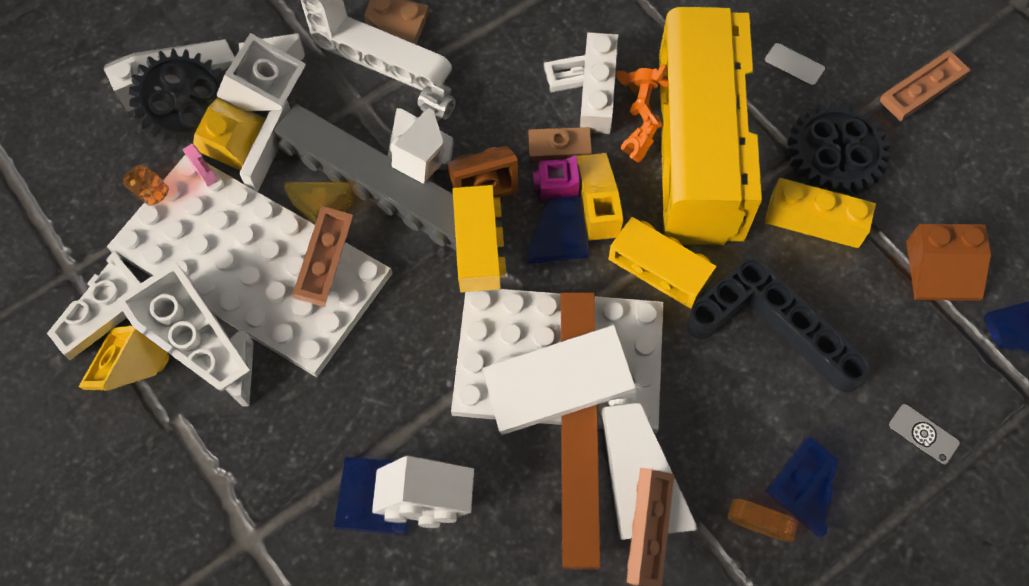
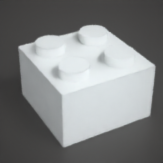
M411 456L398 459L377 470L372 513L385 515V520L389 522L403 523L407 522V519L418 520V526L426 528H438L442 522H456L457 517L471 513L474 468Z

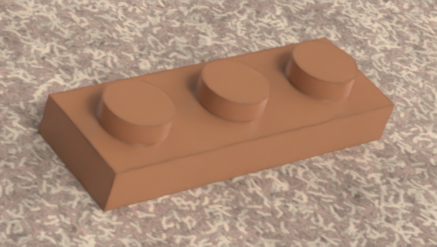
M948 50L885 92L880 102L901 122L964 79L970 72V69Z
M321 205L292 298L325 307L352 222V214Z
M640 468L639 481L636 488L635 515L632 523L633 532L630 557L627 564V583L662 586L674 474L655 469Z

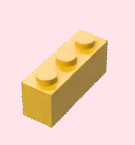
M779 178L771 195L764 223L859 248L870 232L876 203Z
M493 185L453 188L460 293L500 290V277H506L505 257H498L497 247H504L503 228L496 227L495 217H501L500 197L493 198Z
M634 217L629 219L610 247V261L692 309V306L711 281L716 266L706 256L693 253L683 247L682 243L677 239L664 236L656 231L650 223L639 221Z

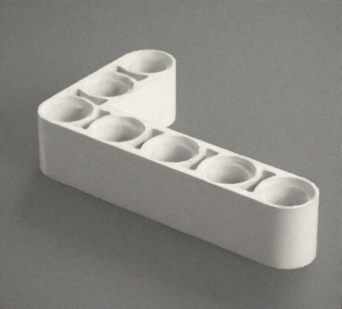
M301 0L311 36L315 43L325 50L420 90H423L426 86L432 87L433 84H443L452 70L450 62L445 57L348 17L343 0Z

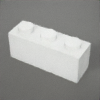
M587 33L580 127H590V133L610 134L613 113L617 34Z

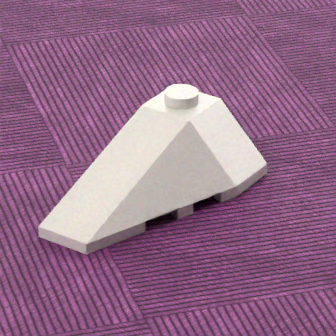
M226 40L132 53L106 64L104 70L116 95L128 112L135 109V107L129 106L130 99L135 97L129 94V86H136L131 82L132 75H140L137 71L139 64L148 67L146 63L148 56L158 61L159 51H162L166 57H170L172 48L176 50L178 56H182L184 50L188 49L189 58H194L197 53H201L200 62L203 64L209 59L212 60L210 67L212 71L218 68L225 70L230 67L235 59ZM168 74L164 76L165 80L169 83L180 82L175 75ZM158 86L154 87L155 90H161Z
M176 261L116 299L135 329L222 392L251 372L197 288Z

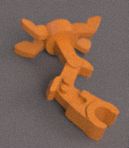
M665 64L661 65L659 70L640 68L636 72L629 74L625 71L615 72L618 81L625 87L629 85L632 92L636 93L640 88L638 99L633 103L629 112L634 116L640 113L644 123L623 142L620 148L638 163L645 157L646 152L654 141L652 137L657 127H663L659 116L654 115L650 109L649 100L651 90L658 88V84L669 89L668 76H665L668 67Z

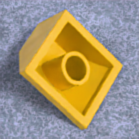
M217 97L207 108L194 134L193 145L202 154L241 171L266 118L251 111H244Z
M133 326L113 328L109 331L79 387L84 390H112L155 376L157 372L162 371L169 360L168 352Z

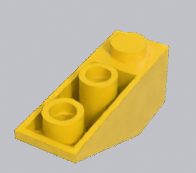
M607 153L577 156L579 184L588 241L616 238L622 230L623 215L618 188Z

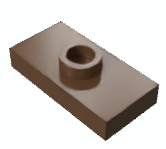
M590 127L528 130L530 162L562 160L576 154L577 156L592 154Z

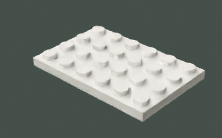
M508 289L465 292L451 408L452 416L496 419L482 368L560 343L561 294ZM594 296L595 331L612 325L615 326L636 388V392L616 399L630 398V404L640 403L653 432L657 433L659 427L663 302ZM609 401L597 404V428L603 429L601 411L604 407H609ZM561 416L541 423L561 425Z

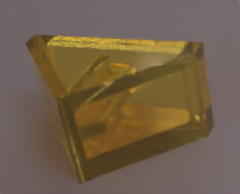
M285 182V190L291 203L314 225L321 205L344 212L354 203L349 182Z

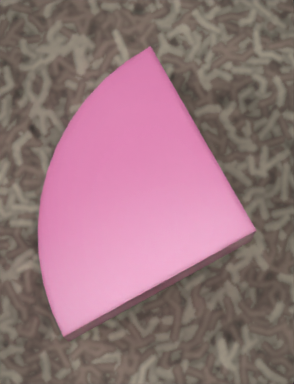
M190 144L182 149L191 166L208 187L217 182L215 173L204 161L203 155L195 145Z

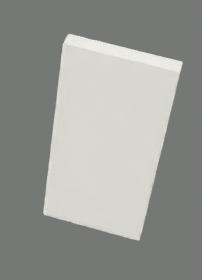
M614 325L482 368L501 435L636 392Z

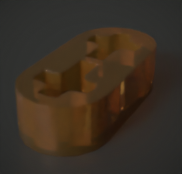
M144 165L133 167L126 173L122 181L123 185L135 197L148 206L158 204L169 192L168 185L156 173Z
M741 499L732 500L727 519L739 526L786 542H794L799 522L788 515Z

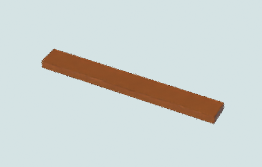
M561 293V342L594 332V293ZM597 405L561 416L562 569H600Z

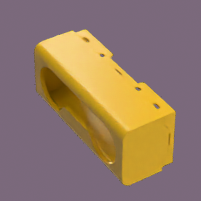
M677 7L667 13L659 53V65L665 64L668 67L665 76H668L669 89L660 84L661 123L663 125L661 127L664 236L673 237L682 244L725 245L726 241L744 242L762 201L758 137L756 134L750 133L748 128L745 75L753 72L749 13H731L730 8ZM735 63H740L741 69H735ZM737 97H739L740 109H737ZM739 138H745V145H739ZM741 174H747L748 185L742 184Z

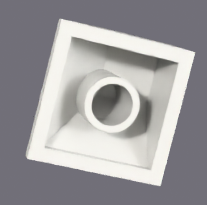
M250 33L225 73L217 96L244 111L281 110L306 64Z

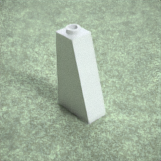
M622 398L609 401V407H604L601 415L619 539H630L633 532L632 523L635 515L636 488L639 481L640 468L673 473L641 404H630V398ZM674 478L668 534L696 530L695 521Z

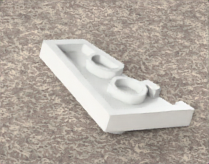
M114 251L107 258L106 261L109 264L100 275L94 274L87 283L90 287L78 301H73L47 332L63 355L69 360L73 359L127 318L116 299L141 283Z

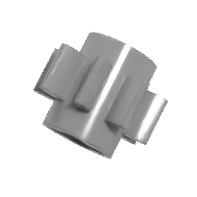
M438 83V85L433 84L432 87L426 86L421 91L418 98V106L423 110V113L428 108L433 110L436 120L440 121L441 118L444 120L449 118L454 110L456 101L450 95L452 89Z

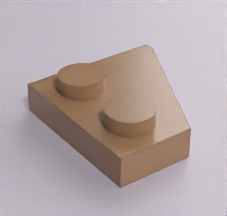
M370 0L364 18L369 26L417 45L428 17L429 9L428 5L407 0Z

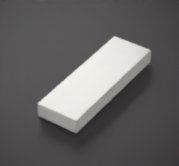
M287 100L281 110H270L239 173L244 184L257 192L279 149L273 129L291 110Z

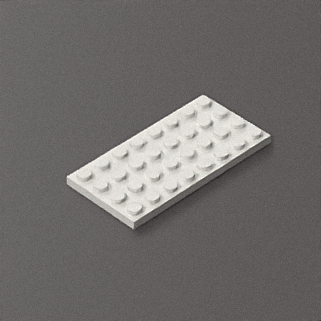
M185 155L109 243L108 249L111 252L114 251L117 256L151 277L176 261L188 275L215 316L240 331H246L249 337L317 378L392 275L391 268L345 242L325 307L292 298L315 225L207 163L217 177V182L208 187L191 166Z

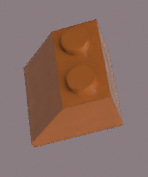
M508 146L491 147L481 153L470 156H458L452 161L446 162L452 191L453 188L493 185V198L518 193V160Z
M919 224L906 241L914 300L981 301L984 296L991 257L986 225Z

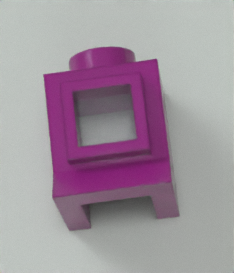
M577 154L568 159L538 161V171H533L534 190H540L541 202L578 199L580 181Z

